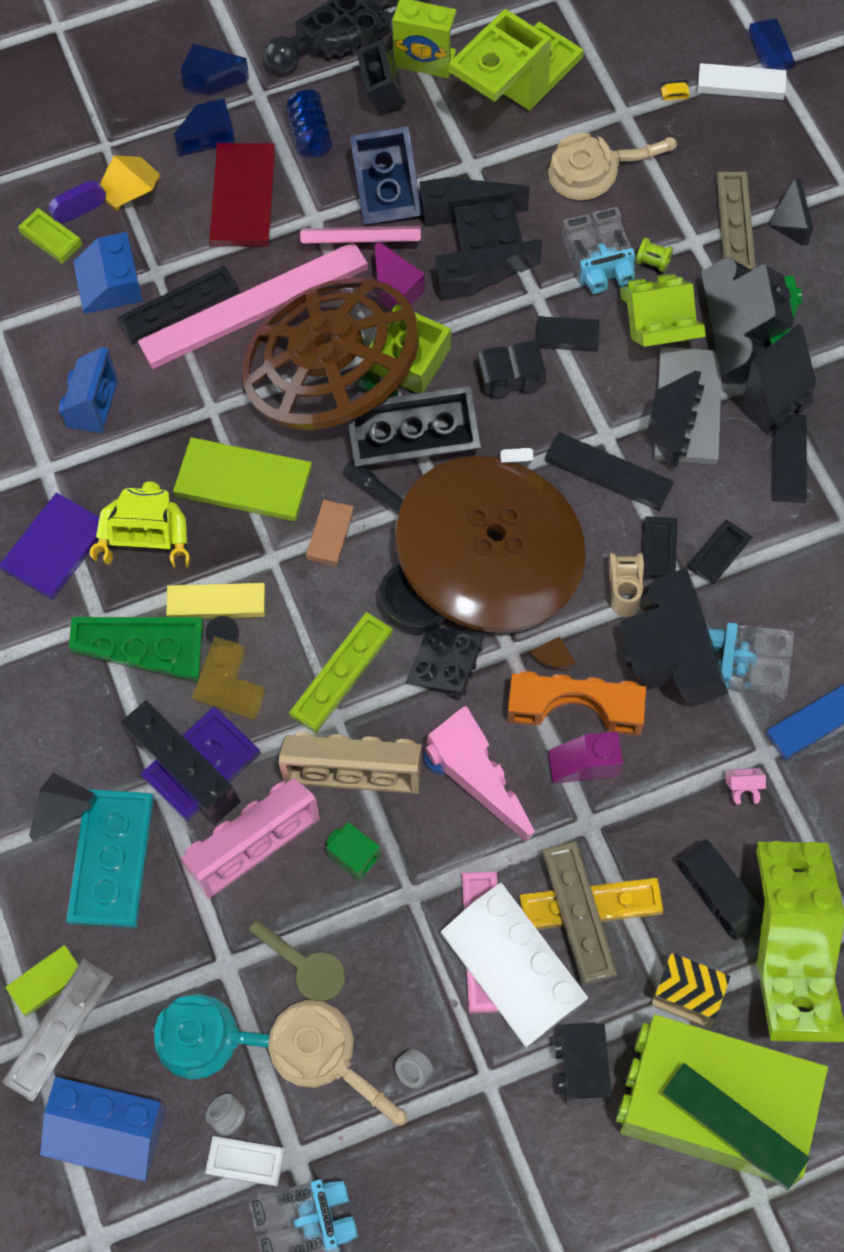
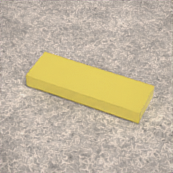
M265 583L167 586L166 616L202 617V619H214L219 616L230 618L265 617Z

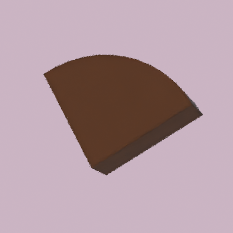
M560 636L537 647L530 654L534 661L541 666L559 669L560 671L576 667L575 660Z

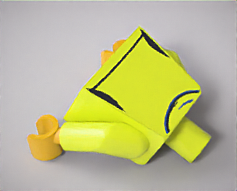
M145 482L141 489H123L118 499H115L102 509L96 538H99V541L90 549V556L96 563L98 555L102 551H105L104 563L108 565L112 562L113 554L107 547L109 540L110 545L170 549L171 544H174L175 549L170 554L172 567L175 569L174 561L179 556L186 558V568L190 566L189 553L184 549V544H187L186 518L178 505L170 502L169 492L161 490L160 486L155 482Z

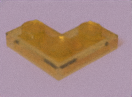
M214 637L192 699L256 721L267 689L237 679L247 652L245 646Z

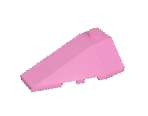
M467 706L461 708L428 735V746L425 747L427 755L434 765L440 764L447 775L525 842L530 840L535 831L514 792L512 790L506 792L504 788L506 785L504 772L500 764H496L494 761L490 762L486 748L490 745Z

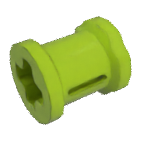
M645 237L640 245L635 262L639 265L643 262L657 267L659 272L665 273L674 247L668 246L665 248L651 243L650 239ZM651 252L660 256V258L649 255V253Z

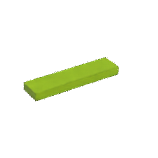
M366 612L290 710L289 716L317 734L391 637L393 628Z

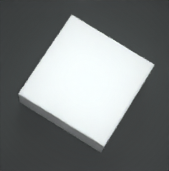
M504 449L499 453V458H501V462L530 463L533 461V449Z

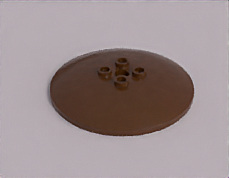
M471 456L442 463L429 470L414 483L405 496L397 515L395 526L396 551L402 570L416 593L435 611L468 628L493 633H509L538 626L554 617L565 607L576 592L582 579L586 560L585 541L581 525L571 505L556 487L544 477L515 462H501V458L488 456ZM487 531H498L502 535L503 540H492L489 538Z

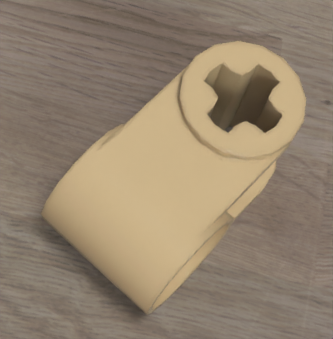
M615 553L609 554L611 607L619 616L629 617L636 614L639 610L643 591L644 561L642 553H637L636 557L616 556ZM622 594H629V595H631L633 598H632V599H624V598H622L620 595H622Z

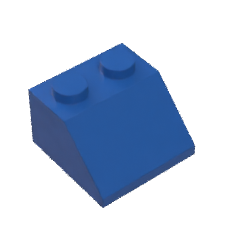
M127 232L97 238L73 261L84 314L143 302Z
M101 347L78 358L74 370H70L67 379L68 391L66 396H62L59 404V413L63 416L67 428L103 433L118 384V377L108 348Z

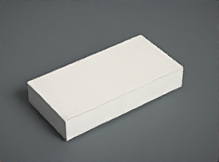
M213 1136L205 1174L278 1187L285 1149Z

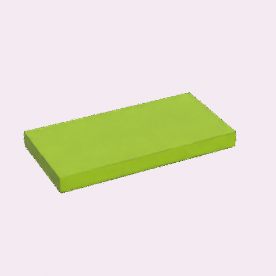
M191 437L173 493L174 497L296 522L311 474L312 462Z

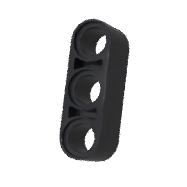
M704 839L676 858L677 865L682 874L733 940H739L762 924V909L711 842Z

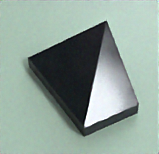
M800 178L794 179L767 225L796 243L807 246L813 231V224Z

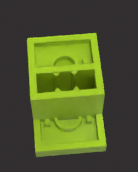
M665 274L657 276L658 281L646 282V279H634L628 281V286L619 287L621 300L627 302L631 339L646 347L705 337L704 324L696 319L693 283L683 280V277H676V274Z

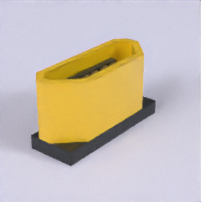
M689 81L661 82L660 90L663 100L689 98Z

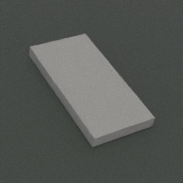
M661 347L658 389L695 370L701 372L699 384L705 385L700 404L694 403L692 411L698 412L694 429H687L685 437L691 439L687 456H680L679 462L717 465L719 458L722 381L717 351ZM655 444L654 460L667 461Z

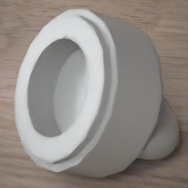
M417 1049L407 1050L395 1063L397 1077L410 1088H420L434 1073L432 1063L428 1057Z
M223 1094L209 1105L205 1115L206 1121L219 1134L227 1136L233 1134L241 1126L245 1117V1109L232 1094Z

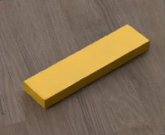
M658 878L590 886L601 922L663 914ZM554 891L520 895L521 909L537 930L564 927Z

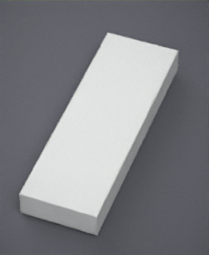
M700 63L697 93L784 100L786 70Z

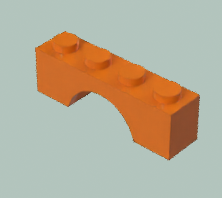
M522 671L519 674L512 673L507 723L541 726L546 716L554 709L563 705L577 704L593 710L602 719L608 733L618 732V734L641 736L644 725L646 686H638L633 681H621L619 684L607 683L600 678L576 680L563 674L545 677L531 671Z

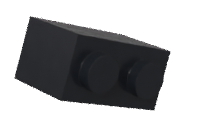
M383 39L357 50L365 91L378 113L382 114L405 104L396 61Z
M605 1023L561 1026L560 1037H554L555 1059H562L563 1073L557 1074L558 1095L565 1096L566 1106L609 1103L612 1098Z

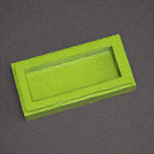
M39 208L18 226L19 232L62 264L83 245L81 238Z
M64 945L5 986V988L27 1018L62 992L79 965Z

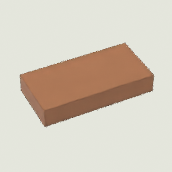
M323 500L306 553L308 561L338 567L355 512L354 506Z

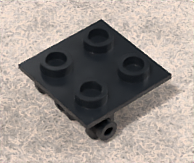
M441 627L435 630L433 628L427 629L406 684L448 690L450 698L460 700L461 696H465L467 693L468 678L473 677L474 673L471 670H475L477 667L476 661L479 653L483 651L482 642L485 634Z

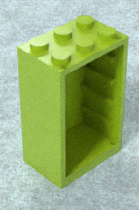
M656 1014L653 1015L650 1024L643 1022L634 1050L641 1053L640 1058L633 1059L625 1086L631 1088L630 1095L624 1094L616 1118V1122L622 1123L620 1134L773 1181L661 1095L680 1067L685 1063L809 1156L828 1066ZM806 1165L792 1186L804 1178Z

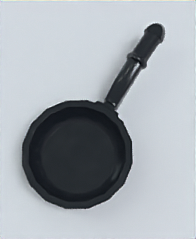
M400 564L391 568L383 577L379 591L383 607L390 615V620L395 626L405 632L421 634L425 633L426 629L433 628L435 630L441 627L446 621V617L435 611L416 593L406 578Z

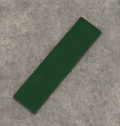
M683 1063L661 1094L785 1190L790 1189L810 1159L808 1155L685 1063Z

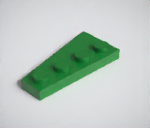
M71 617L69 649L73 653L200 683L204 622L202 617Z

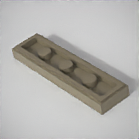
M747 171L717 172L716 183L723 259L732 258L753 270L756 268Z
M572 841L543 849L542 854L582 986L616 977V968L577 842Z

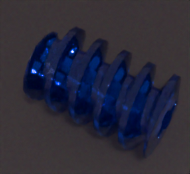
M312 89L298 91L289 98L286 104L297 151L303 156L320 157L326 154L333 144L332 139H330L328 123L325 120L326 116L323 111L320 93Z

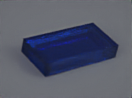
M774 18L750 23L748 31L764 69L787 70L794 68L795 60L778 19Z

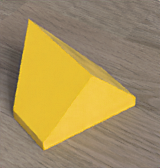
M114 155L100 183L106 192L104 201L114 210L118 211L121 209V205L153 190L156 181L161 177L160 173L141 157Z

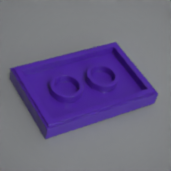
M56 492L2 560L0 569L53 601L90 553L91 547L99 541V538H96L99 517Z
M215 706L182 735L229 783L261 754L260 749ZM157 761L152 762L140 773L141 777L186 822H189L200 811L175 779Z

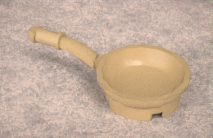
M590 133L572 134L562 139L557 145L558 149L555 151V154L553 152L548 168L549 182L557 193L567 199L580 201L593 199L607 192L614 184L618 173L617 166H619V161L652 159L653 156L673 151L677 146V141L674 138L668 137L661 142L646 145L643 148L612 151L604 139L600 137L598 139L593 138Z
M305 1000L289 1006L277 1017L270 1030L268 1050L273 1066L284 1079L300 1087L316 1088L343 1077L348 1084L371 1103L373 1108L376 1107L392 1121L391 1123L397 1126L406 1124L407 1114L403 1109H400L384 1096V1092H379L353 1070H349L351 1065L349 1061L353 1054L354 1037L350 1023L339 1009L324 1001Z

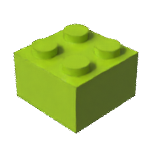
M396 304L392 311L402 310L401 306ZM415 313L420 329L419 348L415 361L407 376L400 383V386L416 393H424L451 349V328ZM406 320L387 323V340L382 353L396 359L399 358L406 339ZM374 338V340L372 341L371 345L369 346L370 348H372V346H373V344H374V341H375V338ZM374 363L368 371L384 378L390 370Z

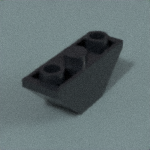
M695 370L661 387L656 393L647 432L672 467L678 466L680 456H687L691 439L685 437L687 429H694L698 412L692 411L694 403L700 404L705 385L699 384L700 371Z

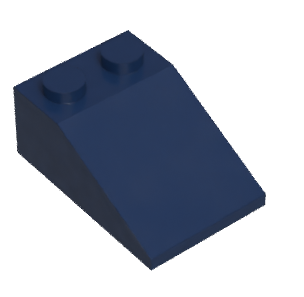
M409 127L351 135L350 140L364 226L423 216Z

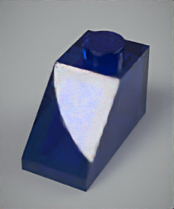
M194 43L180 69L185 89L210 96L245 83L249 79L247 58Z
M225 98L195 105L174 133L179 157L216 149L217 143H235L233 127Z

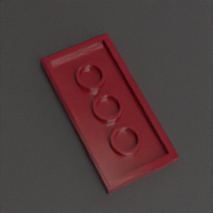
M217 143L209 237L210 246L270 247L276 155L275 143Z

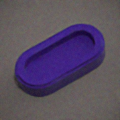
M97 181L85 182L56 196L49 204V213L55 221L66 223L99 207L106 198V192Z

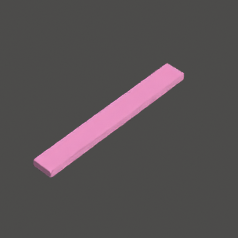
M355 242L349 243L138 340L139 347L151 369L157 368L271 315L280 305L311 287L328 281L351 278L368 270V263Z

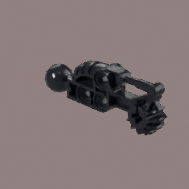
M329 0L295 22L296 35L292 38L277 36L270 39L264 49V59L268 67L273 71L286 73L293 70L298 64L300 52L303 50L311 57L317 54L321 55L322 53L327 55V58H332L331 55L342 57L345 52L351 54L356 51V48L361 49L377 42L378 38L392 29V19L396 10L390 13L388 11H380V9L386 5L398 4L399 0ZM414 0L424 3H430V0Z

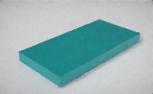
M87 789L95 794L97 800L90 809L82 813L66 922L68 925L137 929L155 796L153 793Z

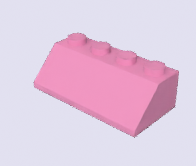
M295 778L288 782L282 781L270 790L269 796L260 802H251L242 810V815L232 822L225 821L215 828L211 837L204 842L197 841L185 850V855L181 857V860L186 870L208 899L320 820L316 798Z

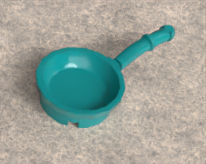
M201 993L179 997L159 1014L154 1028L155 1051L162 1065L175 1076L189 1080L208 1078L221 1070L232 1057L234 1049H237L238 1044L268 1048L270 1035L242 1031L239 1033L236 1020L229 1007L216 997Z

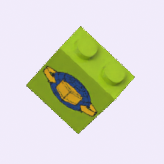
M399 0L392 19L394 59L397 68L450 78L451 73L448 72V63L457 56V49L451 48L450 31L457 9L414 0Z

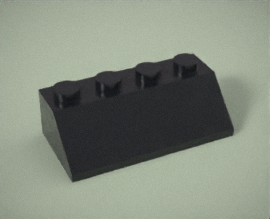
M471 386L386 398L369 412L347 422L355 467L481 448Z

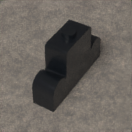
M724 258L701 271L721 376L741 385L748 381L752 360L767 349L763 343L794 325L789 300L791 294L786 286L784 275L767 265L762 264L751 270L732 258Z
M687 568L658 577L648 588V596L655 609L624 619L620 623L627 646L622 649V653L628 668L633 666L635 675L640 684L646 686V690L675 681L681 695L689 703L699 704L729 694L699 598Z

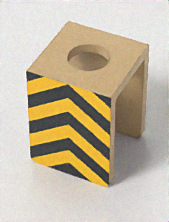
M672 953L664 968L652 1000V1005L710 1029L717 1017L731 976Z

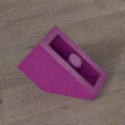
M378 241L375 244L377 281L389 284L400 291L409 301L410 305H412L425 292V274ZM378 290L379 299L385 307L392 309L396 304L400 305L393 296Z
M618 732L583 735L548 750L552 784L620 777L623 761Z

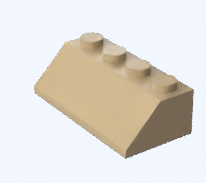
M297 732L295 735L285 736L279 755V766L283 781L288 782L295 778L303 786L419 794L422 747L421 744H415L412 740L398 739L395 742H382L377 737H363L362 740H353L340 734H332L328 738L315 737V735L308 732Z

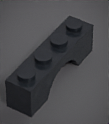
M147 700L121 721L130 739L151 760L157 761L175 779L192 802L215 825L241 802L233 786Z

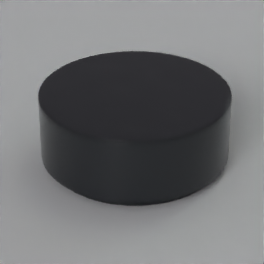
M216 617L208 623L206 628L208 642L217 650L231 649L239 641L240 632L238 625L230 617Z

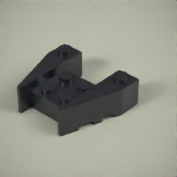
M454 177L419 181L420 202L425 227L454 223L460 252L435 255V277L441 301L473 296L479 293L482 287L491 283L496 285L504 281V277L519 270L522 273L541 264L542 240L537 239L523 242L516 213L528 211L529 186Z

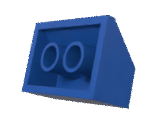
M55 1077L44 1111L40 1155L146 1182L167 1109L158 1101Z

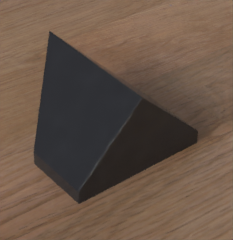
M53 773L39 791L29 834L32 841H35L90 809L97 800V797L93 792Z

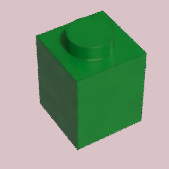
M349 822L342 829L337 827L326 841L328 845L326 847L328 858L358 882L365 877L381 858L380 846Z

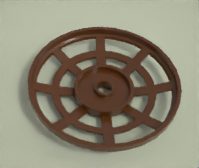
M343 278L311 287L280 305L266 318L254 334L246 350L242 367L243 386L246 394L262 416L283 427L298 430H317L351 421L383 402L407 376L419 348L420 329L418 319L409 301L400 291L389 284L377 280ZM343 288H358L353 293H331L318 297V295L333 290ZM373 289L388 293L399 302L402 310L383 313L382 309L373 300L366 297V295ZM345 300L337 310L323 312L321 310L320 304L323 302ZM307 301L306 303H304V304L300 305L299 307H297L296 309H294V308H295L296 306H298L299 304H301V303ZM357 303H360L367 307L373 313V316L355 321L349 313ZM308 309L310 317L304 320L298 327L287 326L296 316ZM289 311H291L284 319L281 320V322H280L278 325H274V324H275L276 322H278L286 313H288ZM406 320V339L399 358L396 359L382 353L387 340V323ZM377 326V334L372 348L362 345L361 330ZM270 336L265 348L264 364L250 374L251 364L258 346L264 337ZM278 337L290 338L288 350L273 358V350ZM331 340L329 343L322 344L324 341ZM356 356L364 359L356 368L341 377L339 371L350 364ZM292 360L297 371L291 382H288L275 369ZM374 363L390 370L373 389L352 402L349 401L345 387L362 377ZM266 375H268L276 387L286 392L279 409L271 407L263 401L253 388V385ZM307 376H327L329 380L325 384L302 386ZM333 392L338 408L314 414L291 413L297 396L315 397Z

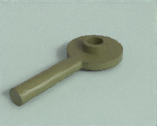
M256 920L250 926L249 932L297 968L296 984L300 993L306 999L328 1002L341 993L345 985L346 975L343 965L335 956L329 953L318 952L305 957L260 921Z

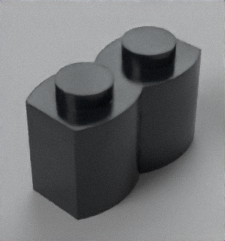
M538 341L521 342L509 347H494L477 353L478 367L485 396L504 397L514 390L532 392L546 384V371Z

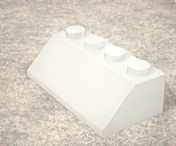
M502 883L474 901L441 931L442 936L491 1002L497 1007L499 1013L525 1048L579 1009L588 999L587 995Z

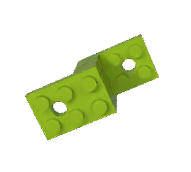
M504 9L448 63V72L494 102L502 94H505L530 111L583 58L584 50L541 22H538L533 27L507 9Z
M758 842L756 853L764 890L765 905L757 967L770 1041L844 1042V1018L835 982L844 926V907L829 844L818 842ZM793 869H798L803 872H794ZM797 1007H805L810 1012H801Z

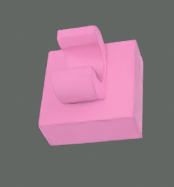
M761 769L725 770L726 784L732 790V799L736 805L741 804L740 796L744 791H751L752 802L758 804L760 793L757 789H766V775Z

